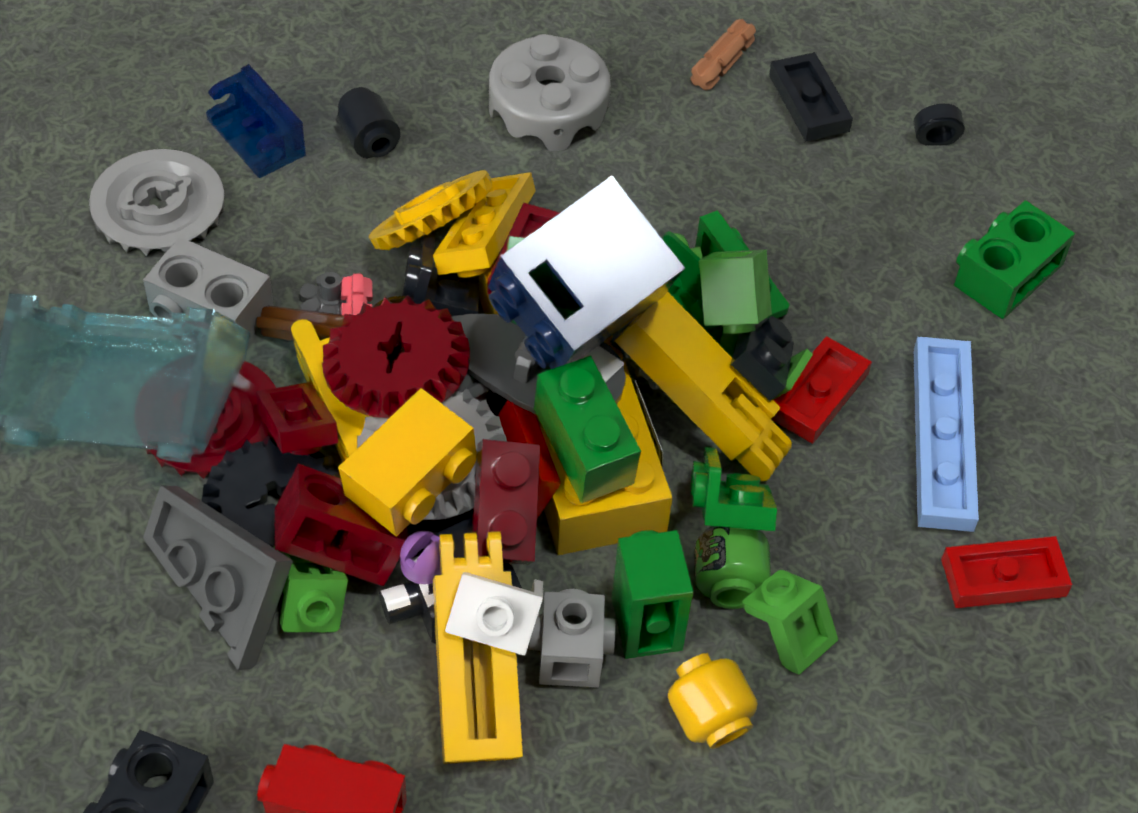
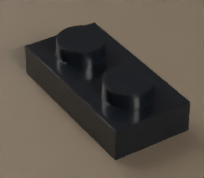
M815 52L771 61L769 77L805 142L850 132L853 117Z
M773 316L764 319L759 324H755V331L738 334L731 360V365L769 401L786 388L794 346L791 333L787 327Z

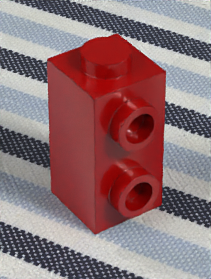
M284 744L276 765L267 764L262 773L257 799L263 802L265 813H403L407 802L405 775L397 773L394 768L379 761L368 760L361 764L338 758L332 751L321 746L306 745L303 748Z

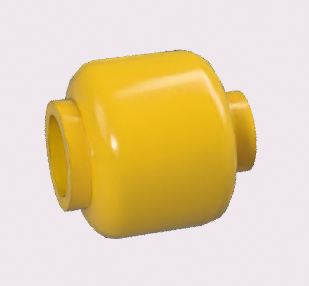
M703 653L687 660L676 669L680 678L670 687L668 701L690 741L695 743L707 742L710 749H715L743 736L753 728L750 719L756 713L757 699L735 661L727 658L712 661L708 653Z

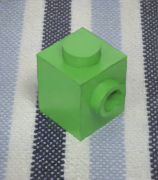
M767 249L713 252L699 260L705 326L722 325L723 333L726 334L747 333L755 331V324H759L772 314Z

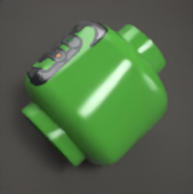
M719 526L708 528L697 538L695 544L696 586L704 596L710 598L712 603L719 607L727 609L744 608L742 601L767 578L771 577L768 539L760 530Z

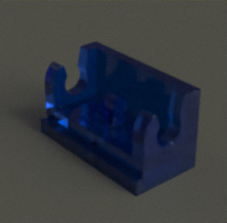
M249 64L241 67V72L216 83L208 91L213 100L221 99L224 95L230 93L229 98L225 102L216 104L206 111L207 120L259 179L306 156L303 122Z

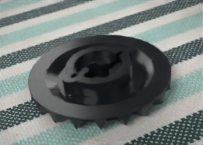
M268 434L263 441L251 443L246 439L241 448L234 452L226 451L223 460L217 466H212L209 478L206 484L203 485L202 502L271 547H275L276 505L274 503L264 505L267 502L268 492L276 490L277 494L281 496L298 464L340 479L341 477L332 455L325 456L319 451L308 455H295L290 452L282 453L275 440Z

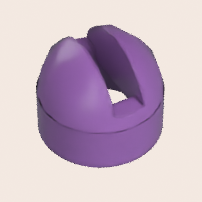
M430 531L416 532L407 537L402 545L400 566L402 573L408 580L417 584H431L435 575H441L439 537L434 535V533ZM421 549H425V550L420 554V556L418 557V559H417L416 562H414V561L411 559V558L414 557Z

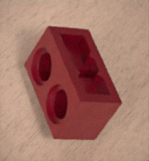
M298 464L275 507L276 550L381 586L385 585L400 559L402 545L407 537H409L408 526L396 537L347 498L344 494L340 478Z

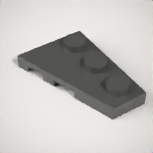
M161 485L143 539L178 587H187L200 604L202 610L199 617L209 631H219L231 647L227 656L238 670L252 669L257 664L293 560L179 486Z

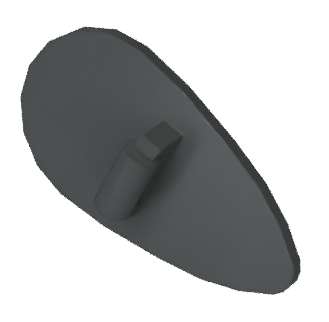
M497 314L451 316L454 321H461L465 336L469 341L470 364L467 373L515 405L536 414L534 411L537 374L552 368L550 366L543 368L532 358L524 344V340L528 337L516 324L506 322ZM605 342L599 345L604 350H606L607 352L621 360L610 345L606 344ZM623 366L605 382L616 404L621 400L626 381Z

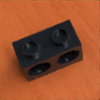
M139 730L129 749L122 748L115 756L108 774L109 784L98 803L91 802L83 813H198L214 783L208 755ZM156 775L170 776V779L159 787L149 788L143 786L147 780Z

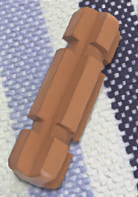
M743 19L734 21L727 29V32L722 34L703 55L705 58H701L692 68L691 72L693 75L690 80L693 85L700 86L703 90L712 89L720 80L719 76L722 77L743 54L741 50L745 51L755 41V26L752 23L747 24Z

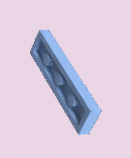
M917 336L914 346L918 527L974 532L979 515L971 341Z

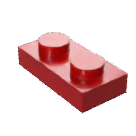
M827 336L812 352V357L791 390L773 399L781 408L771 420L812 444L869 375L872 361Z
M1056 536L945 547L941 558L955 608L1067 597L1072 587Z

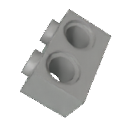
M181 237L177 238L143 279L149 310L159 321L171 326L179 324L197 332L204 341L211 345L220 346L224 344L239 352L259 328L256 326V317L261 316L262 308L268 305L274 306L269 275Z

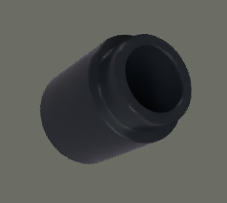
M358 87L349 90L341 97L338 103V121L356 153L365 159L382 157L390 153L397 146L401 132L381 96L368 88Z

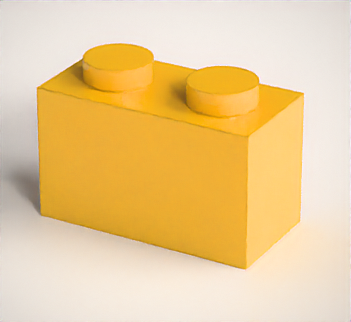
M420 388L338 467L345 496L397 537L410 523L417 524L429 514L435 504L436 497L451 482L457 484L471 472L477 458L474 428Z

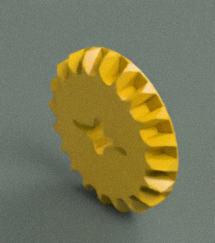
M481 170L454 181L440 184L393 211L394 214L383 221L369 234V239L375 249L390 250L394 247L399 248L408 242L412 243L421 236L428 235L433 230L445 226L449 221L460 217V214L473 208L475 203L483 200L485 195L489 193L493 185L488 172Z

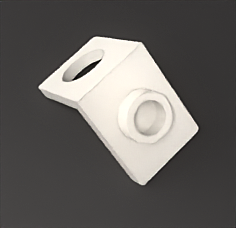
M463 572L445 631L449 634L525 656L543 599V581L534 579L531 591Z

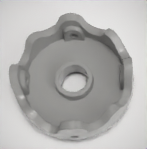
M541 34L533 38L521 40L503 50L493 62L489 73L490 117L501 115L509 134L515 138L526 135L536 136L543 141L549 151L565 150L570 146L575 133L579 129L589 126L593 130H597L601 126L607 108H609L610 73L605 62L594 50L575 40L548 34ZM550 79L559 83H550L545 86L539 82Z

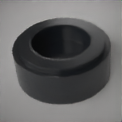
M952 104L928 106L919 111L913 121L916 139L925 146L950 145L961 138L965 131L962 112L957 106Z

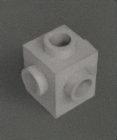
M566 589L560 592L545 591L543 613L538 614L529 641V650L540 651L539 684L599 688L603 654L613 655L615 643V619L604 618L605 595L588 594L579 589Z

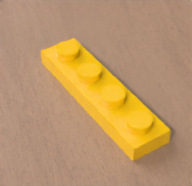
M531 172L491 178L493 186L489 193L485 195L483 200L475 203L473 208L460 214V217L457 218L434 252L433 257L438 275L457 272L459 277L467 278L480 275L492 266L509 235L523 202L528 204L536 192Z

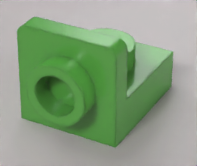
M279 551L293 560L282 591L284 597L280 625L283 631H338L348 582L345 573Z
M778 570L742 601L746 613L768 623L781 664L787 670L798 675L839 640L822 586L790 572Z

